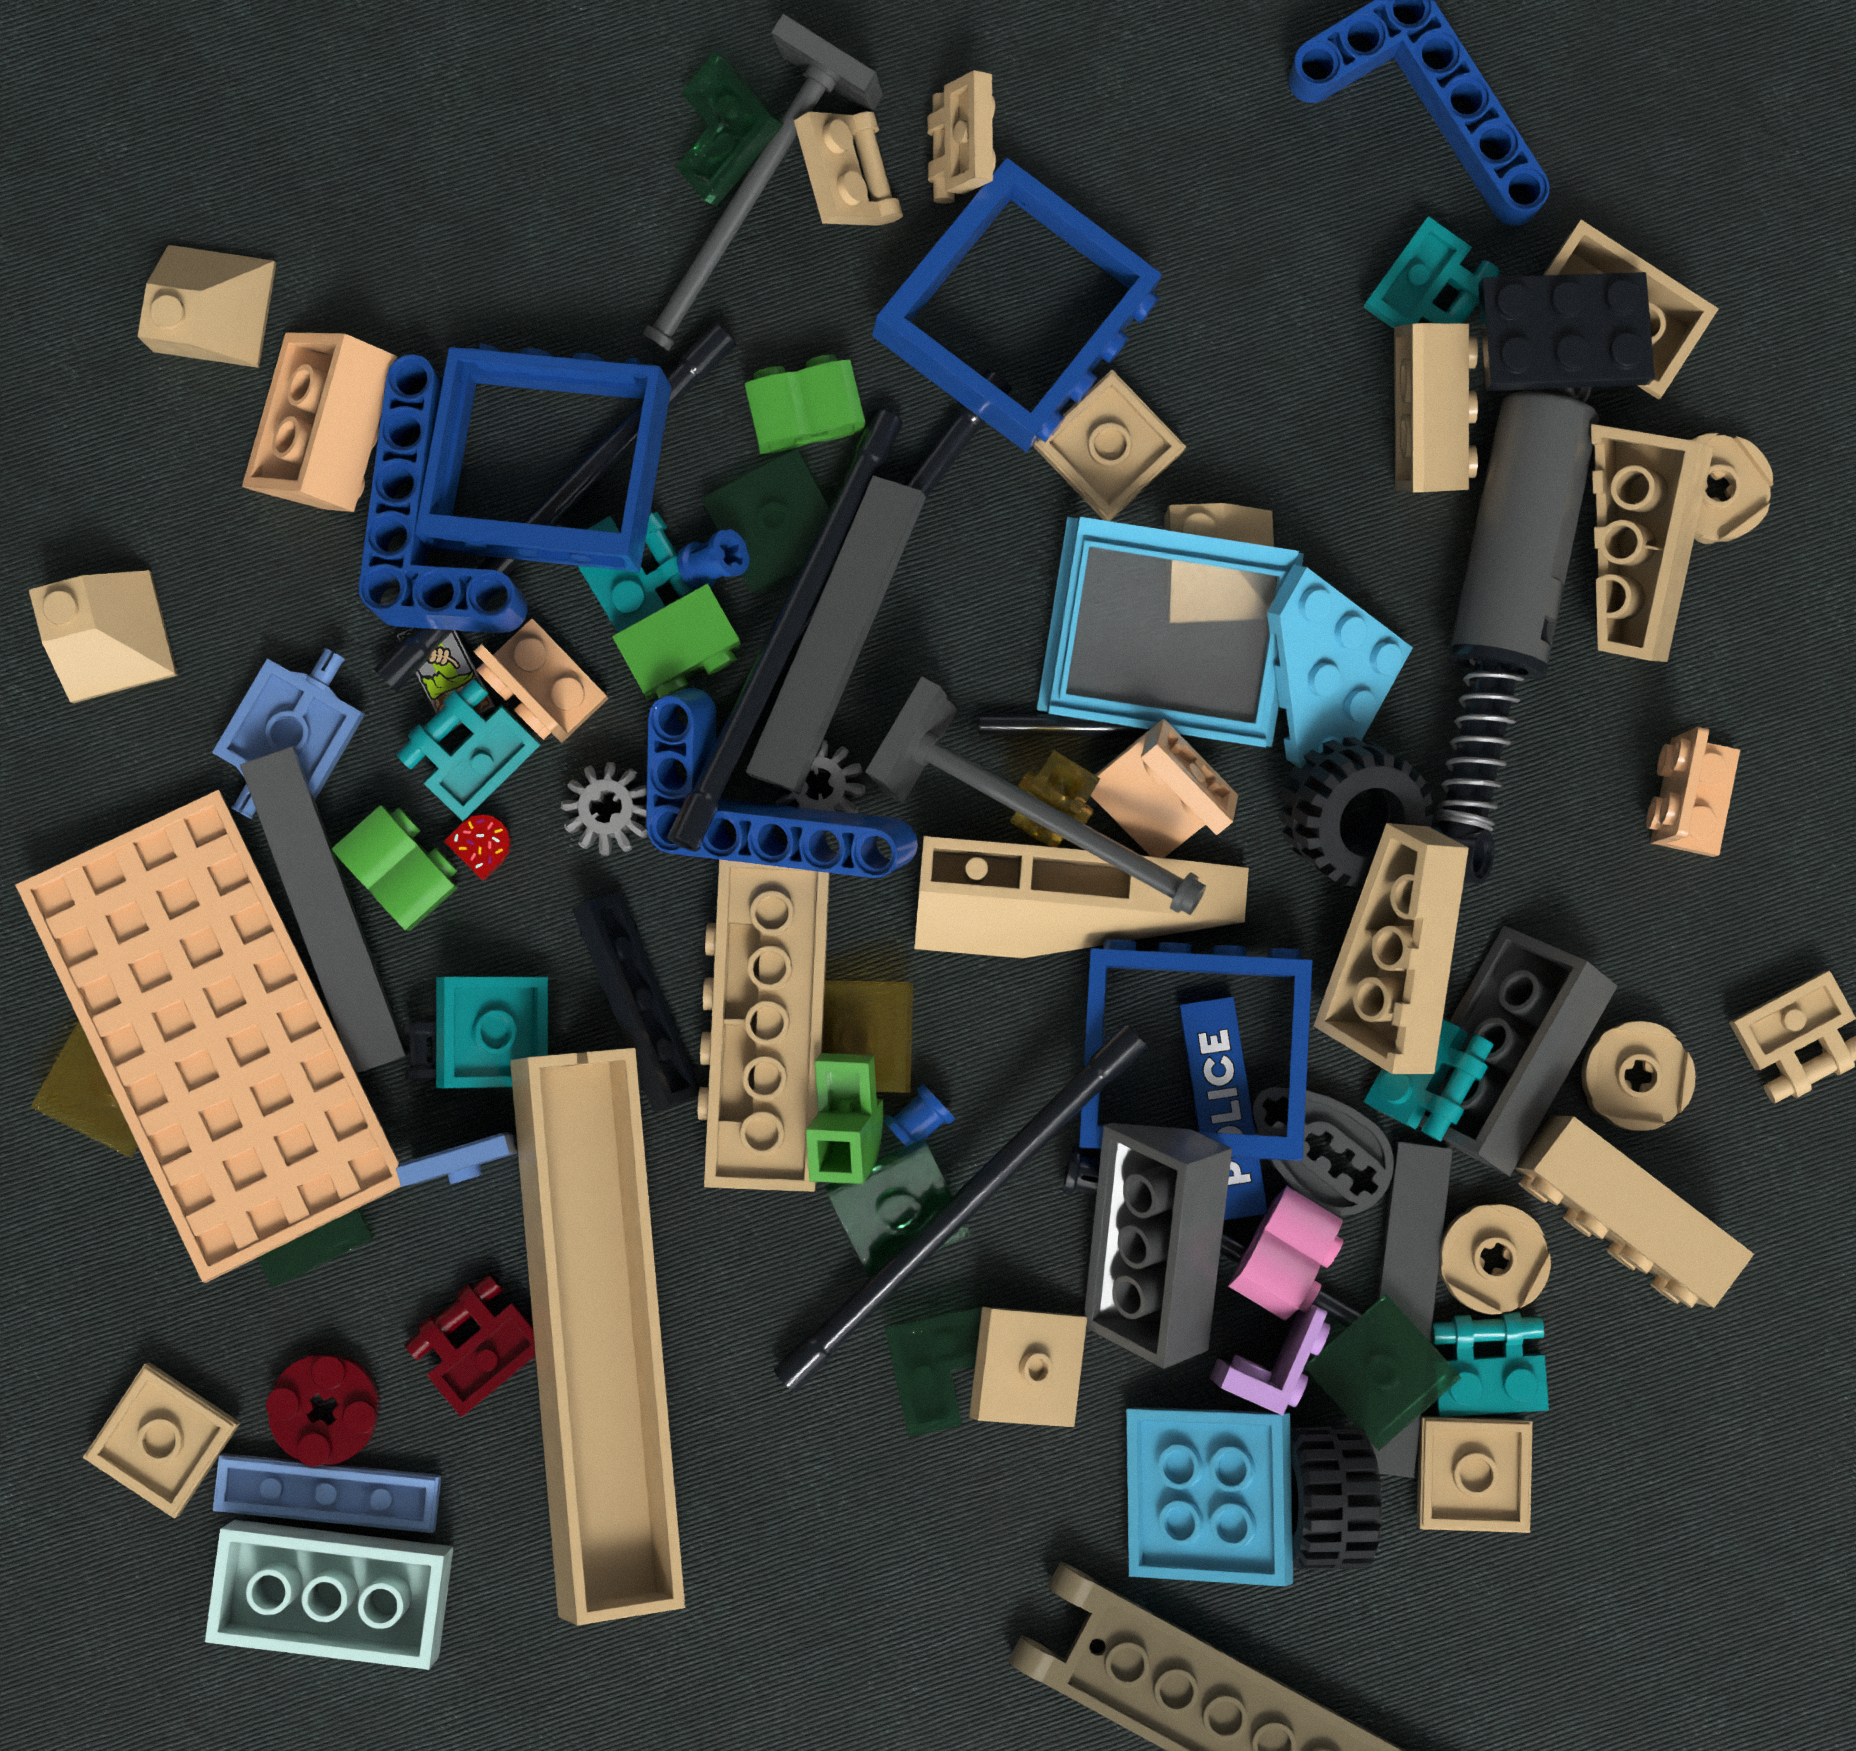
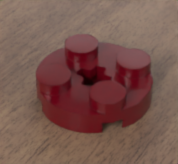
M313 1354L296 1361L278 1377L272 1392L266 1400L268 1423L276 1442L287 1454L308 1466L333 1465L356 1455L373 1438L379 1419L380 1393L372 1375L357 1361L335 1354ZM319 1394L323 1400L333 1397L337 1401L338 1406L332 1411L336 1420L332 1424H328L324 1419L316 1421L313 1418L311 1411H313L315 1405L312 1400L316 1395Z

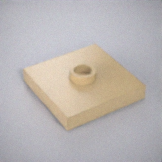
M1113 370L1090 389L1078 404L1075 403L1063 415L1065 417L1063 423L1046 443L1038 438L1033 445L1104 521H1111L1186 449V446Z
M982 1306L969 1418L978 1421L1074 1427L1087 1317L1074 1314Z
M148 1362L144 1364L83 1458L175 1519L180 1516L241 1422Z
M1421 1416L1418 1445L1417 1527L1430 1530L1530 1533L1533 1421L1510 1418Z

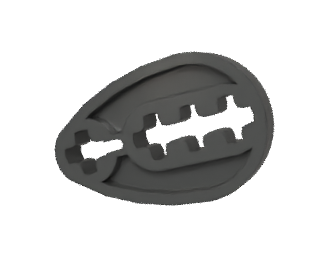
M1268 1087L1259 1091L1251 1101V1109L1256 1135L1287 1137V1125L1279 1121L1272 1122L1270 1126L1266 1124L1264 1119L1268 1112L1262 1105L1266 1099L1277 1102L1282 1097L1287 1101L1284 1112L1288 1115L1289 1088ZM1307 1090L1303 1161L1269 1160L1272 1167L1288 1187L1332 1214L1339 1216L1360 1213L1378 1202L1390 1184L1394 1166L1390 1143L1383 1131L1374 1122L1355 1109L1335 1099ZM1326 1132L1330 1136L1326 1143L1327 1147L1331 1151L1340 1154L1347 1149L1351 1153L1347 1162L1352 1168L1363 1171L1367 1166L1370 1167L1373 1172L1370 1174L1369 1180L1374 1184L1373 1189L1370 1192L1360 1189L1353 1194L1350 1191L1353 1184L1351 1177L1340 1172L1332 1177L1328 1173L1332 1164L1326 1157L1317 1155L1311 1160L1306 1155L1310 1150V1145L1305 1141L1307 1135L1320 1136Z

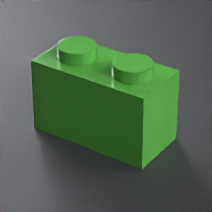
M708 583L612 636L648 700L657 695L660 699L666 695L688 688L689 684L686 679L703 669L706 670L708 675H711L728 667L737 660L734 652L742 648L739 638Z

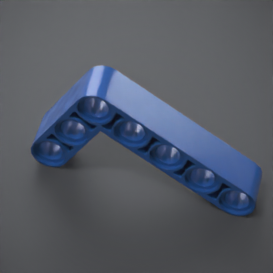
M1374 0L1311 38L1298 49L1288 73V85L1295 97L1306 103H1317L1325 100L1394 58L1493 214L1502 223L1509 226L1524 225L1535 217L1549 195V181L1546 174L1434 0ZM1406 8L1415 14L1418 22L1414 24L1399 22L1393 10ZM1354 35L1363 36L1369 40L1373 49L1368 52H1359L1350 46L1347 38ZM1430 52L1440 55L1445 61L1446 68L1433 69L1428 67L1423 61L1422 54ZM1307 63H1317L1326 70L1328 77L1314 80L1304 73L1302 66ZM1463 97L1468 99L1474 107V113L1461 114L1457 112L1451 104V98ZM1489 141L1497 144L1502 150L1503 158L1494 160L1486 157L1481 152L1480 143ZM1520 186L1525 188L1531 196L1532 203L1528 205L1516 203L1510 197L1509 187Z
M415 354L404 355L394 361L389 367L386 376L359 580V596L362 602L385 624L395 627L491 633L511 632L523 623L528 608L523 593L504 573L495 570L427 566L429 548L415 534L443 379L430 362L422 356ZM427 379L426 386L422 391L417 394L408 395L413 383L418 380ZM417 430L421 431L418 440L414 444L401 447L403 438L408 433ZM414 482L413 489L408 496L402 499H395L396 490L402 484ZM407 534L406 542L400 549L388 552L389 543L395 536ZM393 586H400V592L395 601L390 604L381 605V598L384 592ZM454 589L453 598L446 606L434 608L435 598L440 592ZM501 592L508 594L506 603L502 608L496 611H487V604L492 596Z
M697 688L684 689L661 697L650 708L648 717L646 827L649 839L660 851L670 854L868 878L884 877L911 862L916 855L918 847L916 834L905 821L896 818L722 798L718 801L717 812L698 851H690L676 845L667 836L675 821L676 814L679 813L687 794L693 790L716 743V708L711 697L703 690ZM678 705L687 713V727L681 724L678 719ZM677 759L680 762H682L686 768V781H684L677 772ZM726 819L736 829V841L729 837L725 830ZM776 825L785 831L788 839L787 847L783 846L776 838ZM826 831L833 833L839 841V853L829 848L826 842ZM878 836L884 838L889 843L892 851L891 859L885 858L880 853L877 846Z

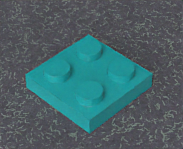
M436 977V1088L512 1087L510 1060L548 1056V977Z

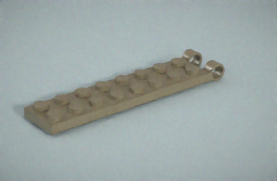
M1064 1562L1059 1563L1047 1587L1061 1598L1089 1612L1065 1659L1041 1643L1023 1635L1020 1636L1008 1659V1662L1022 1673L1048 1685L1167 1751H1406L1102 1585L1086 1573ZM1092 1640H1103L1105 1642L1104 1650L1100 1653H1093L1089 1649Z

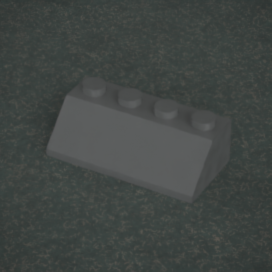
M1503 926L1449 1021L1468 1033L1459 1051L1465 1052L1474 1034L1487 1039L1494 1046L1484 1062L1488 1066L1481 1081L1474 1080L1460 1106L1464 1109L1463 1114L1456 1125L1450 1124L1442 1141L1510 1176L1618 986L1588 961L1507 926ZM1449 1068L1436 1095L1440 1096L1454 1069ZM1425 1112L1418 1127L1423 1128L1431 1114L1430 1112Z
M1119 1123L1104 1125L1084 1316L1087 1317V1329L1163 1369L1208 1351L1232 1148L1191 1129Z

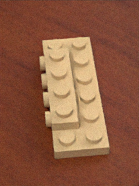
M719 859L716 923H707L705 939L706 955L715 956L714 978L705 977L703 986V1010H712L711 1032H702L700 1047L701 1065H710L709 1087H700L698 1095V1120H707L704 1187L816 1191V1182L809 1181L806 1129L818 1114L815 1060L822 1053L830 873Z

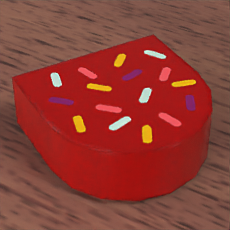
M484 814L470 817L444 840L483 881L505 861L512 845L510 832L505 824L493 816Z

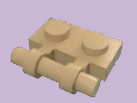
M973 70L944 85L943 93L933 95V113L927 116L928 134L933 136V160L928 163V181L933 183L935 203H952L955 201V193L964 195L993 181V171L996 163L992 128L995 100L992 96V74Z
M1830 970L1813 976L1729 1022L1754 1070H1762L1773 1063H1776L1780 1070L1779 1077L1763 1085L1768 1098L1774 1104L1790 1095L1798 1098L1812 1090L1811 1084L1833 1072L1841 1075L1855 1067L1856 1036L1844 1041L1838 1028L1855 1020L1856 1017ZM1818 1040L1822 1046L1823 1053L1801 1065L1794 1052Z

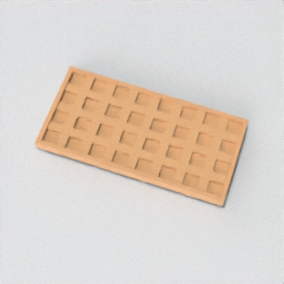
M219 790L15 885L202 1282L207 1283L401 1187L396 1171L400 1163Z

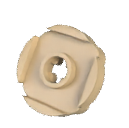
M1709 433L1691 440L1714 447L1708 475H1711L1715 480L1724 477L1730 484L1724 491L1728 499L1723 502L1717 497L1711 499L1704 491L1694 537L1697 542L1712 544L1714 542H1728L1737 539L1755 528L1768 512L1771 497L1770 487L1773 486L1771 467L1764 454L1753 443L1736 436L1732 438L1726 435H1717L1718 433Z
M1645 1021L1626 1022L1600 1032L1595 1038L1594 1043L1588 1048L1582 1065V1086L1590 1109L1608 1123L1621 1129L1649 1131L1665 1125L1664 1123L1672 1120L1677 1113H1681L1694 1092L1696 1075L1694 1062L1689 1052L1684 1050L1681 1042L1675 1038L1677 1036L1669 1029L1656 1023ZM1635 1060L1642 1061L1643 1070L1652 1073L1651 1082L1641 1084L1639 1092L1633 1091L1631 1089V1082L1625 1080V1070L1632 1069Z
M1479 1204L1473 1205L1465 1212L1457 1215L1445 1229L1442 1236L1438 1274L1445 1282L1450 1293L1465 1306L1486 1314H1502V1312H1511L1518 1307L1522 1308L1538 1297L1548 1280L1551 1259L1550 1253L1547 1251V1243L1543 1237L1544 1234L1539 1224L1522 1210L1508 1205ZM1496 1243H1500L1504 1247L1502 1256L1508 1260L1507 1266L1504 1270L1495 1267L1488 1274L1483 1269L1485 1261L1480 1257L1481 1252L1484 1248L1492 1249Z

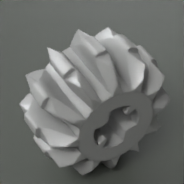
M823 740L806 780L814 774L818 780L819 773L830 776L828 785L831 791H833L832 794L823 799L822 794H819V800L809 798L810 788L805 780L800 794L791 792L781 796L776 800V805L793 806L798 804V807L828 811H836L840 807L846 813L857 814L859 811L858 807L845 797L846 795L857 797L865 795V786L859 783H846V781L862 773L861 765L855 763L841 769L840 766L849 754L848 749L842 746L835 752L832 759H828V743L826 740ZM773 785L774 788H777V789H780V790H786V789H783V788H780V787H778V786Z
M614 762L606 763L604 779L600 780L597 771L592 766L586 767L584 769L585 776L590 782L586 788L575 780H571L568 783L569 789L580 795L579 801L565 800L561 802L562 810L569 813H579V816L570 819L564 825L566 831L574 833L586 828L578 843L584 849L591 847L599 836V853L603 856L610 855L613 838L617 839L620 848L624 852L631 851L632 843L626 833L632 830L641 838H646L648 835L647 829L636 822L637 817L647 818V805H637L638 802L647 798V785L630 790L638 777V773L631 768L617 782L618 769ZM613 795V801L619 806L622 805L621 812L611 814L610 822L602 823L604 817L597 812L595 813L596 805H604L607 796Z

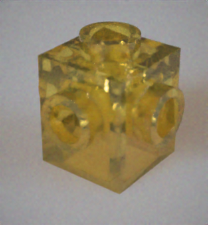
M1053 750L1040 773L1036 774L1029 769L1018 787L1086 824L1094 811L1093 808L1086 805V802L1100 778ZM1015 812L1010 820L1012 824L1024 830L1029 836L1042 841L1050 847L1058 848L1064 839L1018 812Z

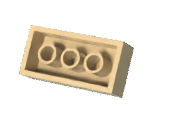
M1550 1115L1528 1144L1514 1168L1524 1176L1519 1182L1521 1187L1543 1203L1550 1201L1555 1205L1561 1204L1567 1209L1563 1218L1569 1224L1588 1237L1593 1234L1601 1240L1603 1238L1608 1240L1612 1244L1606 1251L1633 1271L1637 1268L1645 1274L1651 1273L1655 1276V1279L1650 1285L1676 1304L1682 1302L1686 1306L1693 1308L1695 1303L1715 1308L1754 1255L1745 1246L1574 1116Z

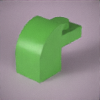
M820 1053L815 1060L818 1114L806 1129L809 1181L864 1184L877 1161L883 1127V1099H877L874 1055Z

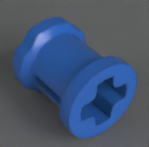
M728 529L713 533L706 543L692 542L683 546L678 552L677 566L684 582L692 589L697 590L707 583L709 587H712L717 578L722 576H738L745 573L749 566L750 557L743 538L734 530Z
M923 1083L917 1088L918 1095L895 1117L888 1115L883 1120L915 1156L921 1151L920 1144L943 1123L951 1124L955 1120V1117Z

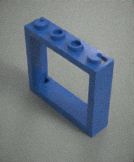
M1006 158L993 174V181L981 188L877 315L872 337L1027 453L1038 438L1046 443L1051 435L1053 436L1065 419L1059 412L1070 398L1078 404L1087 394L1097 379L1091 372L1100 360L1104 359L1110 364L1118 355L1129 338L1123 332L1132 320L1135 319L1140 324L1145 321L1152 308L1160 299L1154 291L1162 274L1010 159ZM1010 200L1129 289L1031 413L911 323Z
M481 343L479 349L449 347L415 534L430 551L640 572L672 387L662 369L657 365L641 364L638 358H628L625 360V363L605 362L601 357L589 353H575L572 358L552 357L550 353L535 348H523L519 354L500 352V350L493 346ZM477 384L644 399L621 533L453 516Z
M1104 940L1103 949L1091 948L1084 1067L1089 1063L1092 1055L1103 1046L1108 968L1295 978L1287 1137L1211 1132L1197 1133L1232 1148L1231 1157L1303 1161L1312 960L1301 959V950L1287 948L1268 949L1267 958L1246 956V947L1215 945L1213 946V955L1191 954V944L1161 942L1158 943V952L1136 951L1135 941ZM1101 1091L1081 1109L1079 1145L1081 1148H1102L1104 1126H1099Z

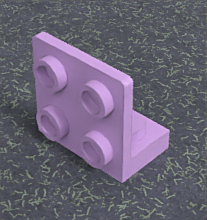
M1313 1304L1305 1313L1298 1309L1272 1372L1235 1354L1231 1364L1218 1358L1209 1378L1220 1388L1283 1416L1287 1406L1296 1407L1304 1393L1308 1376L1301 1373L1310 1353L1317 1356L1326 1342L1330 1331V1324L1324 1322L1327 1311Z

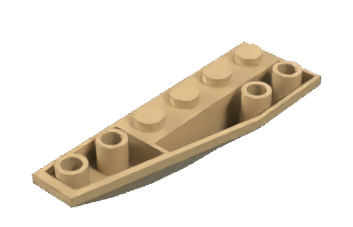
M924 836L914 949L1029 958L1104 945V940L1133 941L1244 923L1249 868L1143 856L1182 879H1185L1190 872L1199 876L1198 881L1206 885V890L1196 909L1189 915L1182 910L1179 913L1171 910L1172 898L1086 850Z

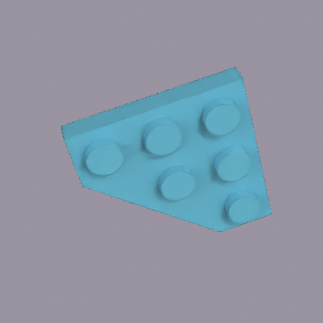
M1293 564L1268 609L1267 616L1270 634L1277 636L1280 663L1274 665L1279 707L1286 709L1290 735L1284 738L1286 759L1302 769L1307 763L1303 756L1312 749L1318 753L1323 752L1322 743L1335 740L1342 744L1344 737H1355L1362 741L1413 647L1309 568Z

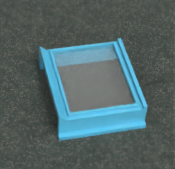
M1067 517L1037 710L1045 711L1049 714L1151 729L1164 718L1182 735L1265 748L1266 746L1272 747L1279 707L1274 665L1279 664L1280 659L1277 636L1270 634L1267 611L1293 564L1302 566L1304 554L1296 550L1092 518Z

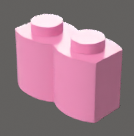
M1288 1186L1273 1199L1267 1209L1268 1214L1263 1216L1252 1242L1244 1253L1229 1283L1230 1288L1285 1321L1298 1309L1305 1313L1310 1308L1321 1288V1284L1315 1281L1320 1266L1328 1268L1338 1255L1344 1242L1343 1239L1337 1236L1343 1220Z

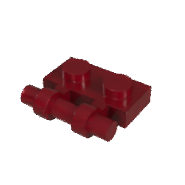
M488 1273L474 1286L471 1283L466 1284L456 1293L458 1299L436 1318L433 1315H429L418 1325L419 1332L404 1344L407 1351L417 1361L432 1349L441 1357L443 1361L426 1376L461 1418L536 1356L533 1324L517 1304L513 1302L498 1315L490 1308L488 1302L503 1290L499 1281L491 1273ZM472 1316L482 1329L458 1347L450 1334Z

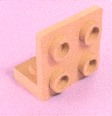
M533 619L527 622L494 655L482 644L473 651L484 662L476 671L506 701L513 694L517 696L522 703L514 710L543 740L552 733L563 743L609 699Z
M1164 718L1089 779L1085 787L1088 794L1151 857L1165 858L1205 825L1218 835L1233 823L1238 794Z
M1696 727L1671 738L1670 744H1664L1657 765V774L1664 776L1660 797H1653L1646 820L1647 828L1653 829L1650 843L1711 857L1719 856L1740 754L1739 749L1707 743L1709 729Z

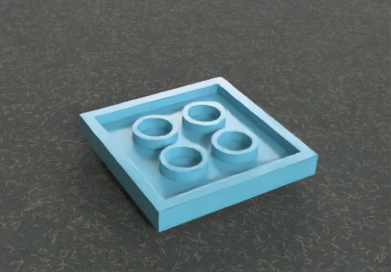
M1150 1407L1126 1409L1129 1577L1283 1587L1293 1584L1290 1413H1284L1282 1416L1275 1412Z

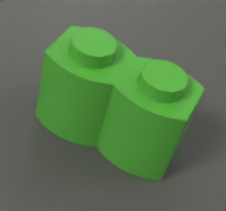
M822 355L806 362L807 368L793 372H785V368L782 366L768 367L753 374L754 380L744 383L760 454L785 451L813 442L839 439L865 430V419L850 359L838 361L837 355Z
M380 805L338 842L332 850L404 930L411 931L459 888L451 878L457 872V869L438 848L435 847L428 853L414 838L421 831L420 828L400 807L391 813L387 807Z

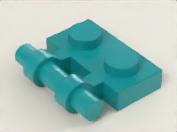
M1428 216L1363 308L1393 329L1394 327L1416 324L1418 322L1464 324L1476 306L1480 307L1478 284L1481 279L1497 277L1500 271L1494 264L1486 260L1480 263L1474 273L1461 266V262L1472 247ZM1446 283H1448L1459 294L1447 311L1444 312L1435 306L1433 301Z
M650 510L645 543L659 564L656 570L646 575L642 567L640 572L578 566L618 633L664 608L665 605L657 592L671 584L679 599L695 591L681 578L677 566L678 554L664 533L667 525L658 512L652 513ZM611 516L587 529L620 533Z
M475 678L459 692L454 689L443 700L445 706L425 726L418 724L408 734L410 741L396 754L409 769H413L425 756L437 766L424 779L423 784L462 821L540 746V741L502 704L486 719L475 709L489 694L488 690ZM461 721L472 733L450 753L440 741Z
M1442 1020L1434 1074H1391L1382 1068L1364 1103L1415 1130L1425 1112H1430L1431 1114L1421 1131L1441 1142L1450 1124L1456 1125L1463 1114L1464 1109L1460 1106L1474 1080L1481 1081L1488 1066L1484 1062L1494 1044L1474 1034L1465 1052L1459 1051L1468 1033L1460 1027ZM1449 1068L1454 1069L1440 1096L1436 1095Z
M1519 1312L1502 1313L1500 1319L1472 1320L1470 1315L1452 1316V1322L1432 1323L1431 1339L1433 1345L1453 1344L1454 1358L1432 1360L1436 1415L1438 1417L1548 1411L1545 1355L1541 1353L1523 1354L1522 1348L1523 1339L1544 1337L1542 1317H1521ZM1501 1341L1502 1356L1474 1357V1342Z

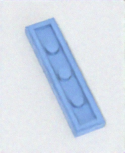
M222 1453L219 1455L213 1511L433 1533L436 1530L442 1475L337 1464L308 1466L297 1460Z

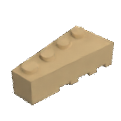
M1591 424L1592 444L1595 445V471H1592L1593 494H1596L1597 527H1594L1595 549H1598L1599 578L1596 579L1598 650L1649 661L1668 662L1714 447L1697 441Z
M1386 823L1314 1027L1391 1074H1434L1469 848L1428 826Z

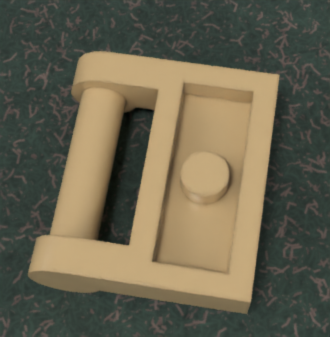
M807 112L794 120L822 224L878 226L895 222L903 217L899 200L892 197L875 133L878 132L879 127L874 112H862L855 115ZM853 140H855L856 148L858 151L866 183L862 177L859 162L853 145ZM868 191H869V194H870L871 201H869V198H868Z

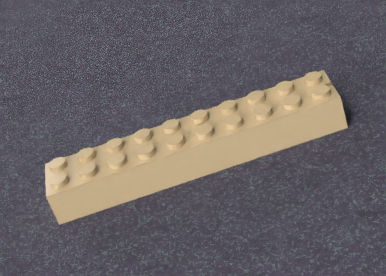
M635 1048L510 1060L558 1617L578 1626L685 1608L636 1050Z

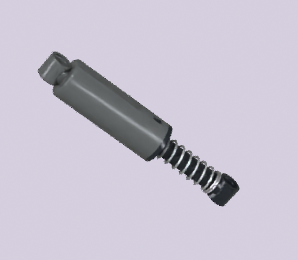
M1592 387L1524 389L1508 394L1500 405L1448 659L1451 662L1472 669L1473 673L1467 674L1463 678L1467 686L1470 687L1469 693L1459 699L1461 705L1465 708L1463 716H1459L1454 721L1458 728L1461 729L1460 736L1450 741L1452 747L1456 750L1455 758L1445 763L1449 770L1452 771L1451 779L1441 784L1447 792L1446 801H1442L1437 805L1439 810L1435 812L1437 816L1434 819L1438 823H1433L1430 828L1469 848L1464 882L1482 884L1490 874L1493 865L1495 846L1491 831L1494 830L1492 826L1495 824L1491 819H1488L1490 808H1498L1497 804L1491 803L1494 787L1500 788L1503 786L1501 782H1496L1498 766L1507 765L1506 761L1500 760L1503 744L1509 745L1512 743L1509 739H1504L1507 723L1513 724L1516 722L1514 718L1509 717L1511 703L1520 701L1519 697L1513 696L1516 681L1542 679L1546 676L1593 449L1591 424L1598 425L1599 420L1595 409L1586 404Z

